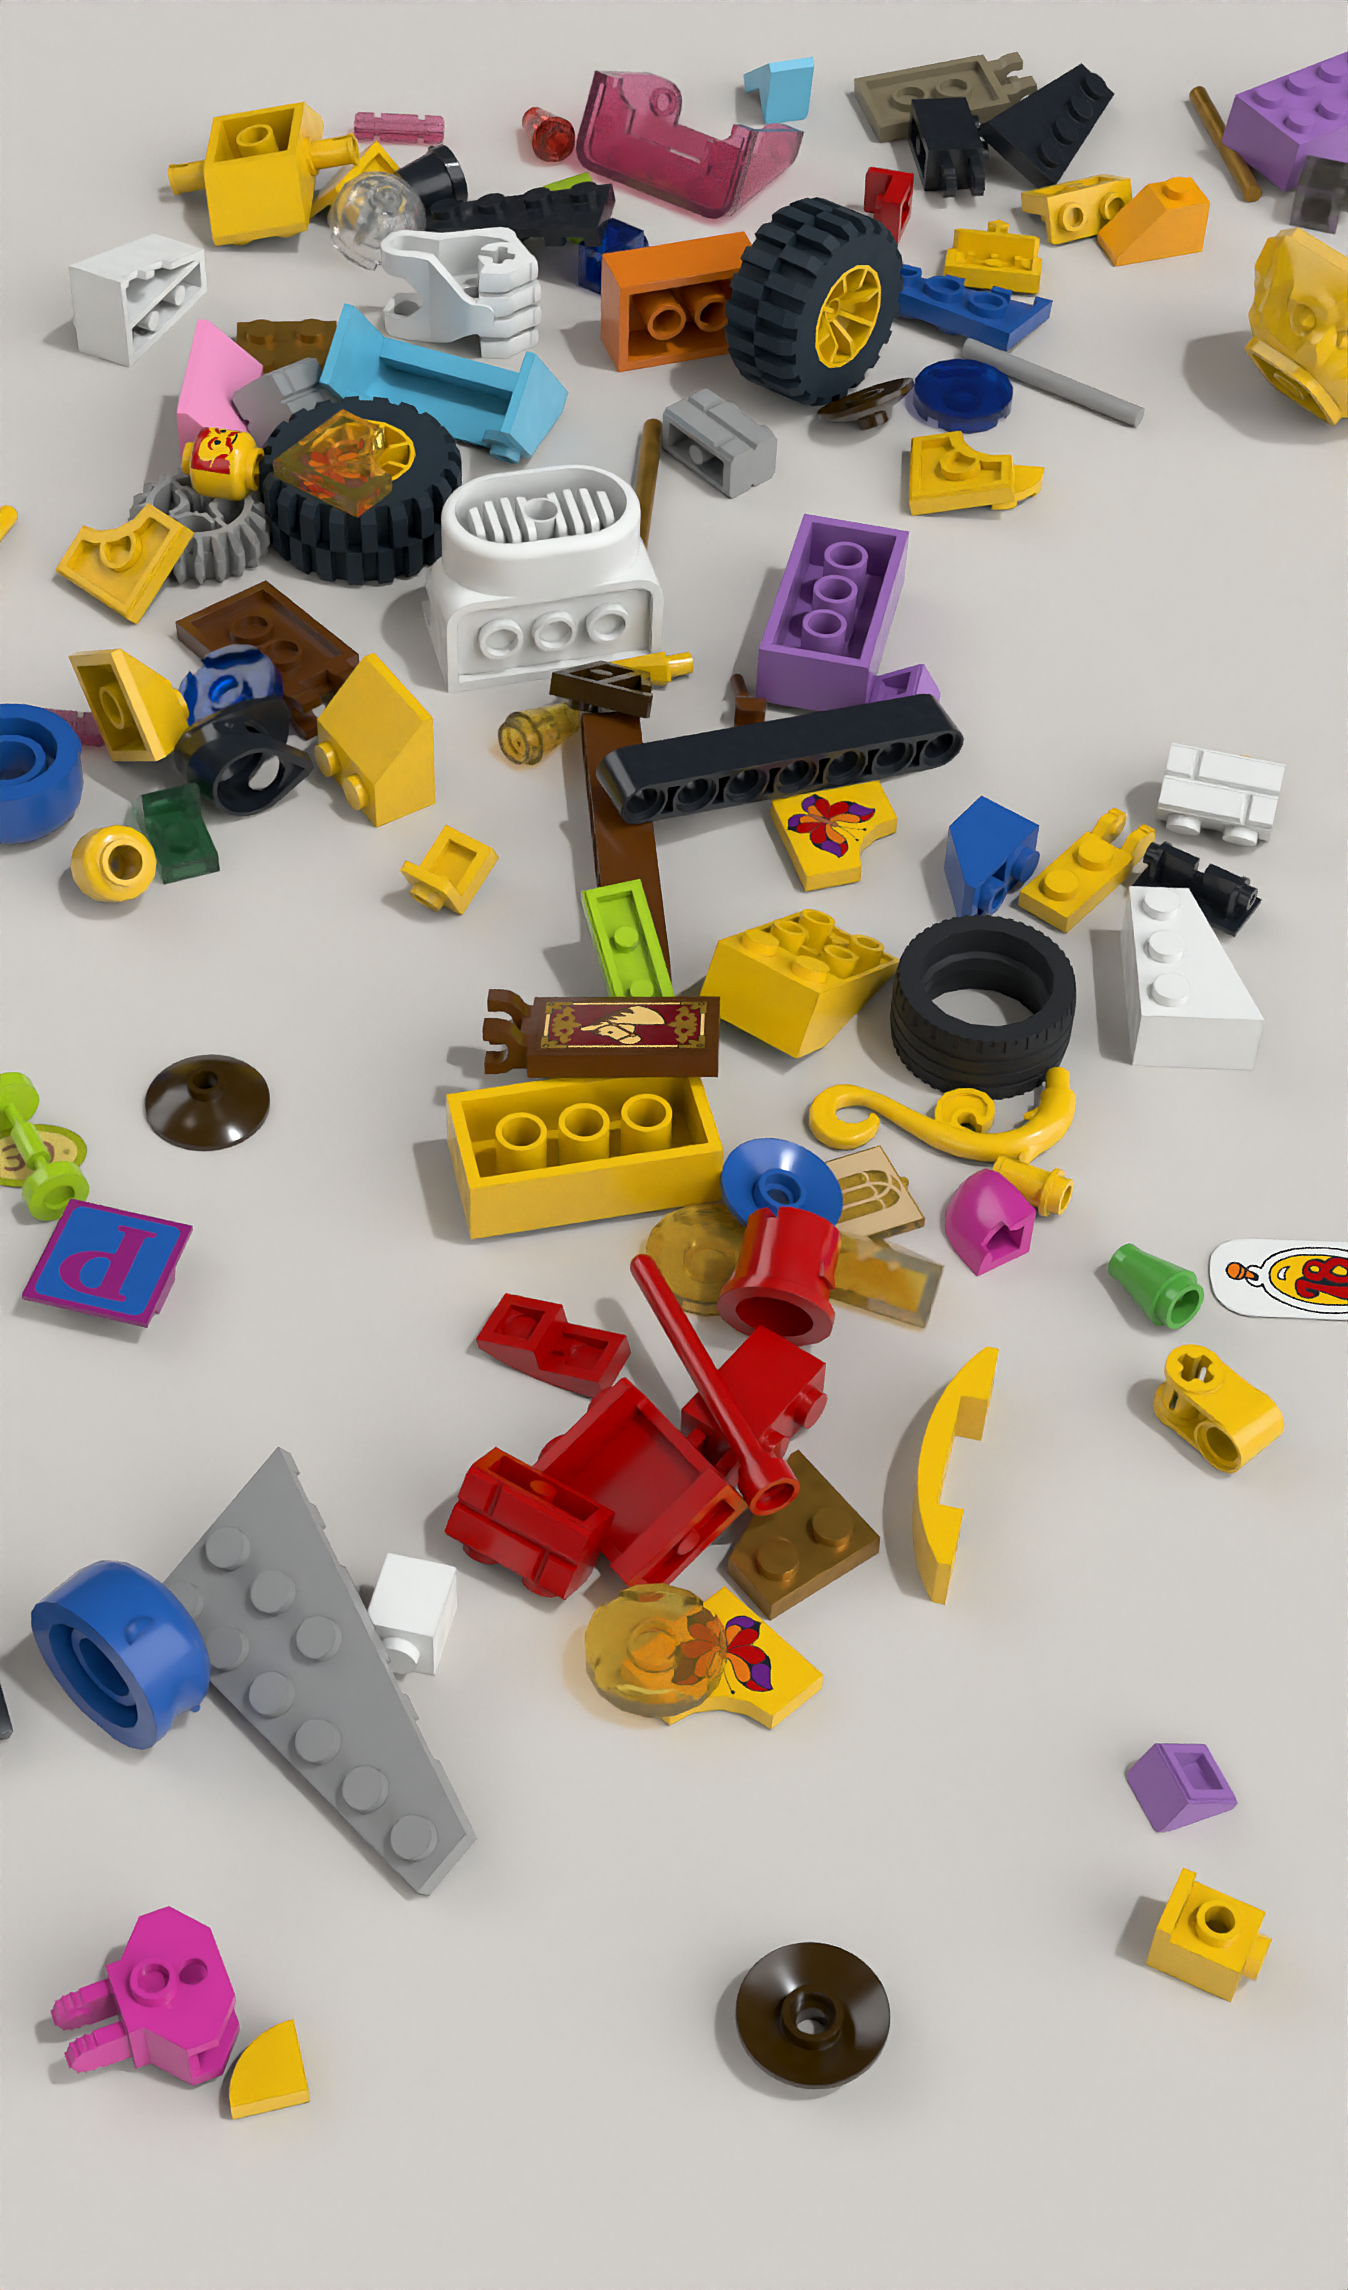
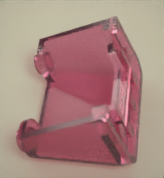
M595 70L576 141V153L582 166L593 173L703 217L724 219L735 214L794 163L800 149L804 131L780 123H771L765 125L762 129H753L743 124H733L731 135L727 139L719 140L678 124L682 110V96L676 84L669 79L651 72Z

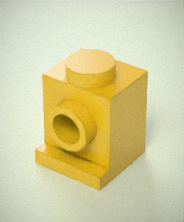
M1183 1867L1156 1927L1146 1965L1231 2002L1241 1977L1244 1976L1256 1981L1273 1938L1259 1933L1266 1912L1195 1881L1197 1873Z

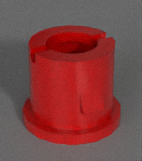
M779 1206L777 1218L768 1207L758 1209L750 1214L736 1269L729 1281L722 1285L716 1309L722 1320L736 1331L750 1336L761 1324L796 1346L817 1344L829 1337L836 1315L829 1302L831 1290L836 1289L834 1275L842 1244V1236L838 1228L827 1219L815 1213L794 1207Z

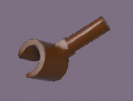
M741 674L732 675L730 683L735 695L736 704L734 727L765 722L767 698L750 697L743 676Z

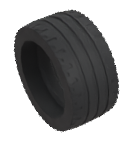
M974 914V916L952 917V919H945L940 923L932 924L930 928L927 927L922 933H918L916 938L910 941L909 946H906L894 977L890 1025L893 1046L896 1048L897 1056H900L901 1062L906 1065L908 1071H911L916 1078L921 1079L924 1084L927 1083L931 1088L938 1089L942 1093L958 1088H973L985 1092L992 1100H1003V1098H1014L1016 1095L1020 1096L1024 1095L1027 1091H1033L1035 1087L1038 1088L1044 1081L1046 1082V1072L1050 1068L1060 1066L1069 1045L1076 1008V982L1073 967L1070 965L1069 958H1066L1065 952L1049 936H1045L1043 932L1035 930L1030 925L1027 926L1023 922L1014 921V919ZM968 988L990 990L1018 1000L1034 1015L1022 1022L1002 1026L970 1024L946 1014L932 1000L944 993Z

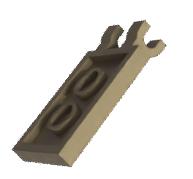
M1013 52L992 61H987L982 54L855 78L854 95L879 143L908 138L912 99L966 97L972 115H977L979 124H983L1020 102L1023 97L1036 92L1037 84L1032 76L1022 78L1017 76L1007 77L1010 72L1023 69L1021 56L1018 52Z

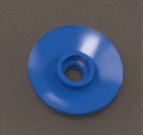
M776 1138L753 1139L737 1146L728 1155L723 1164V1170L720 1175L722 1197L729 1211L745 1228L749 1215L758 1209L766 1207L772 1211L776 1218L779 1206L810 1211L827 1219L834 1226H836L841 1216L843 1196L834 1173L817 1155L796 1143Z

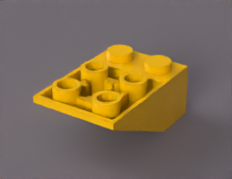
M804 909L718 940L699 996H720L721 1019L797 1059L825 1047L896 973L900 959L884 952L885 947L878 940L860 934L851 935L834 926L835 920L831 916L818 910Z

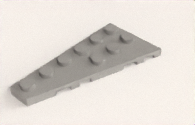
M277 1447L162 1584L184 1605L200 1630L209 1654L211 1683L417 1893L430 1896L477 1840V1837L441 1762L433 1758L416 1723L419 1717L409 1696L403 1694L388 1665L391 1659L346 1567L339 1564L323 1531L326 1525L316 1505L309 1502L297 1477L300 1472L291 1453Z

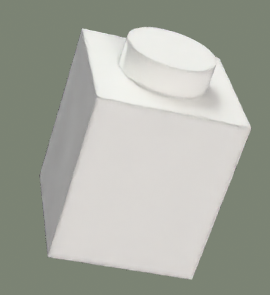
M387 1553L367 1612L391 1659L388 1665L392 1672L399 1674L417 1672L435 1676L457 1610L456 1567Z

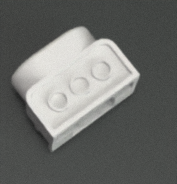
M564 464L489 474L472 479L453 491L446 500L441 513L442 557L430 566L426 572V590L430 600L421 601L422 612L448 693L547 679L552 677V672L600 660L611 662L662 652L663 592L643 540L640 537L641 510L639 499L626 481L614 473L598 467Z

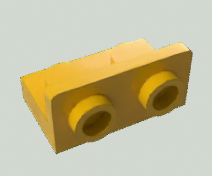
M1099 174L1021 193L1022 211L1041 215V221L1046 223L1047 241L1055 245L1098 235V232L1132 199L1130 178L1108 174Z

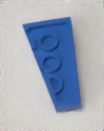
M903 264V267L900 269V273L904 278L903 291L899 293L898 302L901 304L898 315L904 318H918L936 325L938 330L946 334H961L1007 352L1050 317L1053 300L1036 296L1033 305L1011 300L1013 290L993 286L991 292H979L966 289L964 278L946 274V276H933L926 279L921 277L922 270L919 267Z

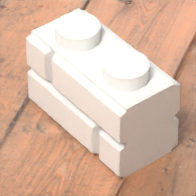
M1171 743L1156 819L1167 821L1166 828L1168 830L1184 835H1198L1201 828L1223 832L1222 839L1224 841L1240 846H1255L1257 839L1269 841L1285 764Z

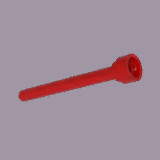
M647 1254L636 1255L630 1262V1272L741 1466L738 1470L740 1477L738 1489L750 1511L755 1515L764 1516L782 1510L797 1497L800 1491V1483L785 1459L776 1457L772 1452L764 1451L654 1259Z

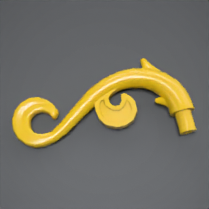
M1063 1067L1050 1068L1046 1072L1045 1090L1039 1096V1106L1023 1115L1024 1120L1030 1121L1014 1130L986 1133L994 1125L995 1102L985 1092L973 1088H958L944 1093L937 1101L934 1119L875 1091L852 1084H837L826 1088L814 1098L809 1108V1127L816 1139L828 1147L838 1150L856 1149L875 1137L879 1130L880 1118L875 1113H870L868 1118L861 1122L846 1123L838 1119L836 1112L844 1107L866 1106L933 1148L951 1155L980 1162H996L1000 1155L1007 1154L1013 1159L1030 1164L1039 1154L1047 1151L1059 1142L1070 1128L1076 1110V1094L1070 1089V1072ZM970 1123L975 1128V1132L962 1127L961 1124Z

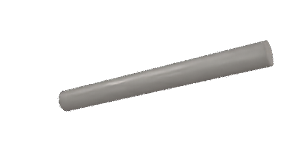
M968 338L963 344L961 350L962 357L1134 427H1137L1143 419L1145 411L1143 407L972 338Z

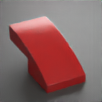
M509 1293L503 1295L476 1338L479 1349L504 1364L550 1385L594 1398L601 1390L613 1385L631 1354L626 1335L568 1323L562 1304Z

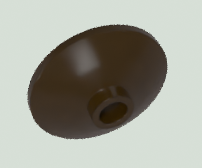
M900 378L883 382L846 395L817 411L819 420L829 422L857 421L860 430H867L882 425L889 420L886 410L897 404L915 386L913 378Z
M198 1055L173 1063L155 1077L146 1093L145 1110L151 1128L166 1142L191 1151H217L244 1142L261 1128L270 1110V1093L264 1077L248 1063L225 1055Z
M802 1942L786 1945L768 1953L749 1970L737 1995L735 2021L738 2036L746 2053L766 2074L782 2083L797 2088L829 2089L855 2080L877 2061L885 2047L889 2034L890 2006L881 1981L873 1970L860 1958L849 1951L830 1944ZM805 2020H814L819 2022L825 2031L820 2034H808L799 2030L797 2025Z

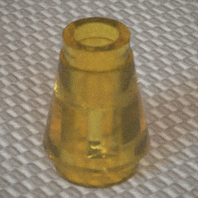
M567 701L512 712L499 727L498 741L504 755L515 764L535 765L571 737L572 734L579 731L581 727L580 714L578 710L568 707Z

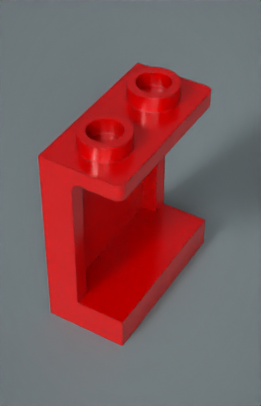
M626 1377L621 1378L614 1386L601 1390L589 1403L587 1412L565 1434L553 1438L543 1447L538 1456V1461L532 1466L615 1511L616 1515L605 1541L601 1545V1552L611 1562L609 1566L624 1583L650 1603L748 1507L743 1496L665 1414Z

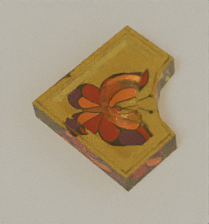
M342 409L274 459V476L358 518L392 492L391 475L380 468L374 459L378 451L384 446V429Z

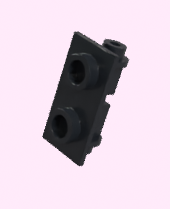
M1164 841L1161 845L1151 842L1143 857V863L1148 866L1132 886L1189 888L1210 926L1235 937L1262 901V899L1257 897L1258 889L1250 885V879L1245 876L1240 877L1211 863L1205 869V873L1198 871L1200 858L1172 846V843Z

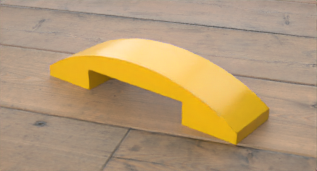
M986 1346L958 1371L937 1402L923 1438L913 1498L912 1537L917 1567L931 1602L943 1605L946 1603L964 1509L939 1504L954 1437L959 1436L978 1441L982 1440L999 1355L998 1348Z

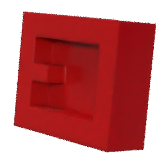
M869 167L865 176L864 211L873 213L874 219L883 223L886 229L890 230L896 243L899 244L911 216L914 173Z

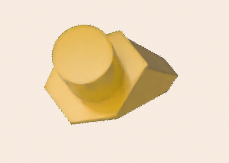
M663 651L610 662L650 672V682L652 685L659 686L668 685L671 682V677L691 674L694 671L693 658L690 652L666 656Z

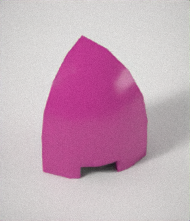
M984 1168L965 1179L950 1199L945 1212V1234L955 1252L977 1277L1029 1252L1036 1210L1003 1175Z

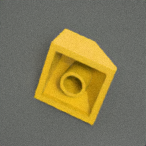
M121 648L80 651L68 656L112 761H158L174 750L181 735L189 727L186 721L189 718V710L183 696L177 689L172 687L169 680Z

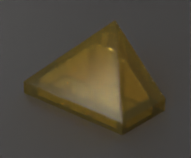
M839 1230L842 1236V1244L834 1275L836 1289L831 1290L829 1298L925 1329L945 1265L894 1242Z

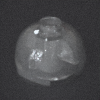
M371 171L364 172L343 185L332 203L327 216V225L330 223L333 231L331 240L334 247L347 260L364 269L375 271L377 265L382 266L380 243L392 232L400 230L425 231L426 212L417 191L407 181L391 173Z

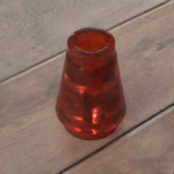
M532 107L524 113L522 126L538 158L546 162H559L570 156L575 146V131L568 120L540 107Z

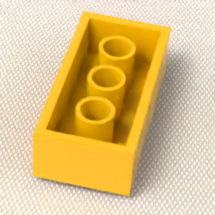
M701 1077L552 1078L446 1094L447 1144L471 1239L721 1200L720 1175L723 1170L724 1149Z

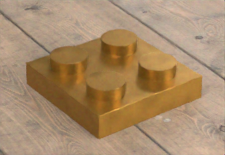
M309 318L302 321L272 322L266 319H257L251 322H237L236 344L263 365L264 375L308 357L316 358L323 370L337 328V321H321Z

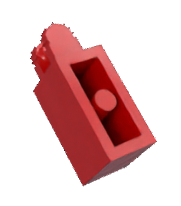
M761 1324L718 1369L764 1451L772 1452L779 1458L784 1457L789 1440L801 1427L809 1429L817 1422L827 1403V1394L823 1393L826 1363ZM698 1391L681 1409L680 1431L733 1487L738 1486L740 1479L738 1470L741 1465Z

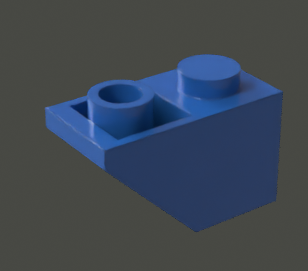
M982 795L949 826L944 871L958 917H963V915L974 916V914L984 916L986 913L994 914L1002 905L1006 894L1019 881L1024 883L1032 876L1040 858V853L1036 851L1039 825Z

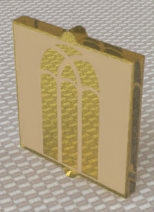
M881 1145L824 1162L837 1178L843 1196L842 1213L835 1226L842 1236L840 1253L924 1227L925 1217L908 1191L909 1180L898 1175Z

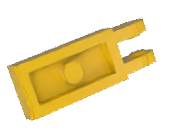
M1112 807L1111 810H1108L1107 814L1105 813L1099 818L1091 833L1087 831L1020 891L1018 906L1067 934L1132 874L1133 867L1144 857L1150 843L1155 842V829L1146 824H1141L1137 830L1128 835L1121 849L1113 846V840L1115 841L1123 831L1127 815L1116 807Z

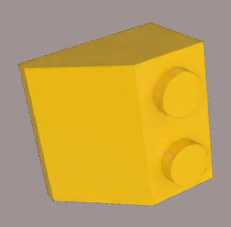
M375 653L368 654L362 658L318 717V745L314 747V755L321 772L326 777L332 776L342 787L350 806L354 810H361L372 824L378 828L436 803L433 717Z

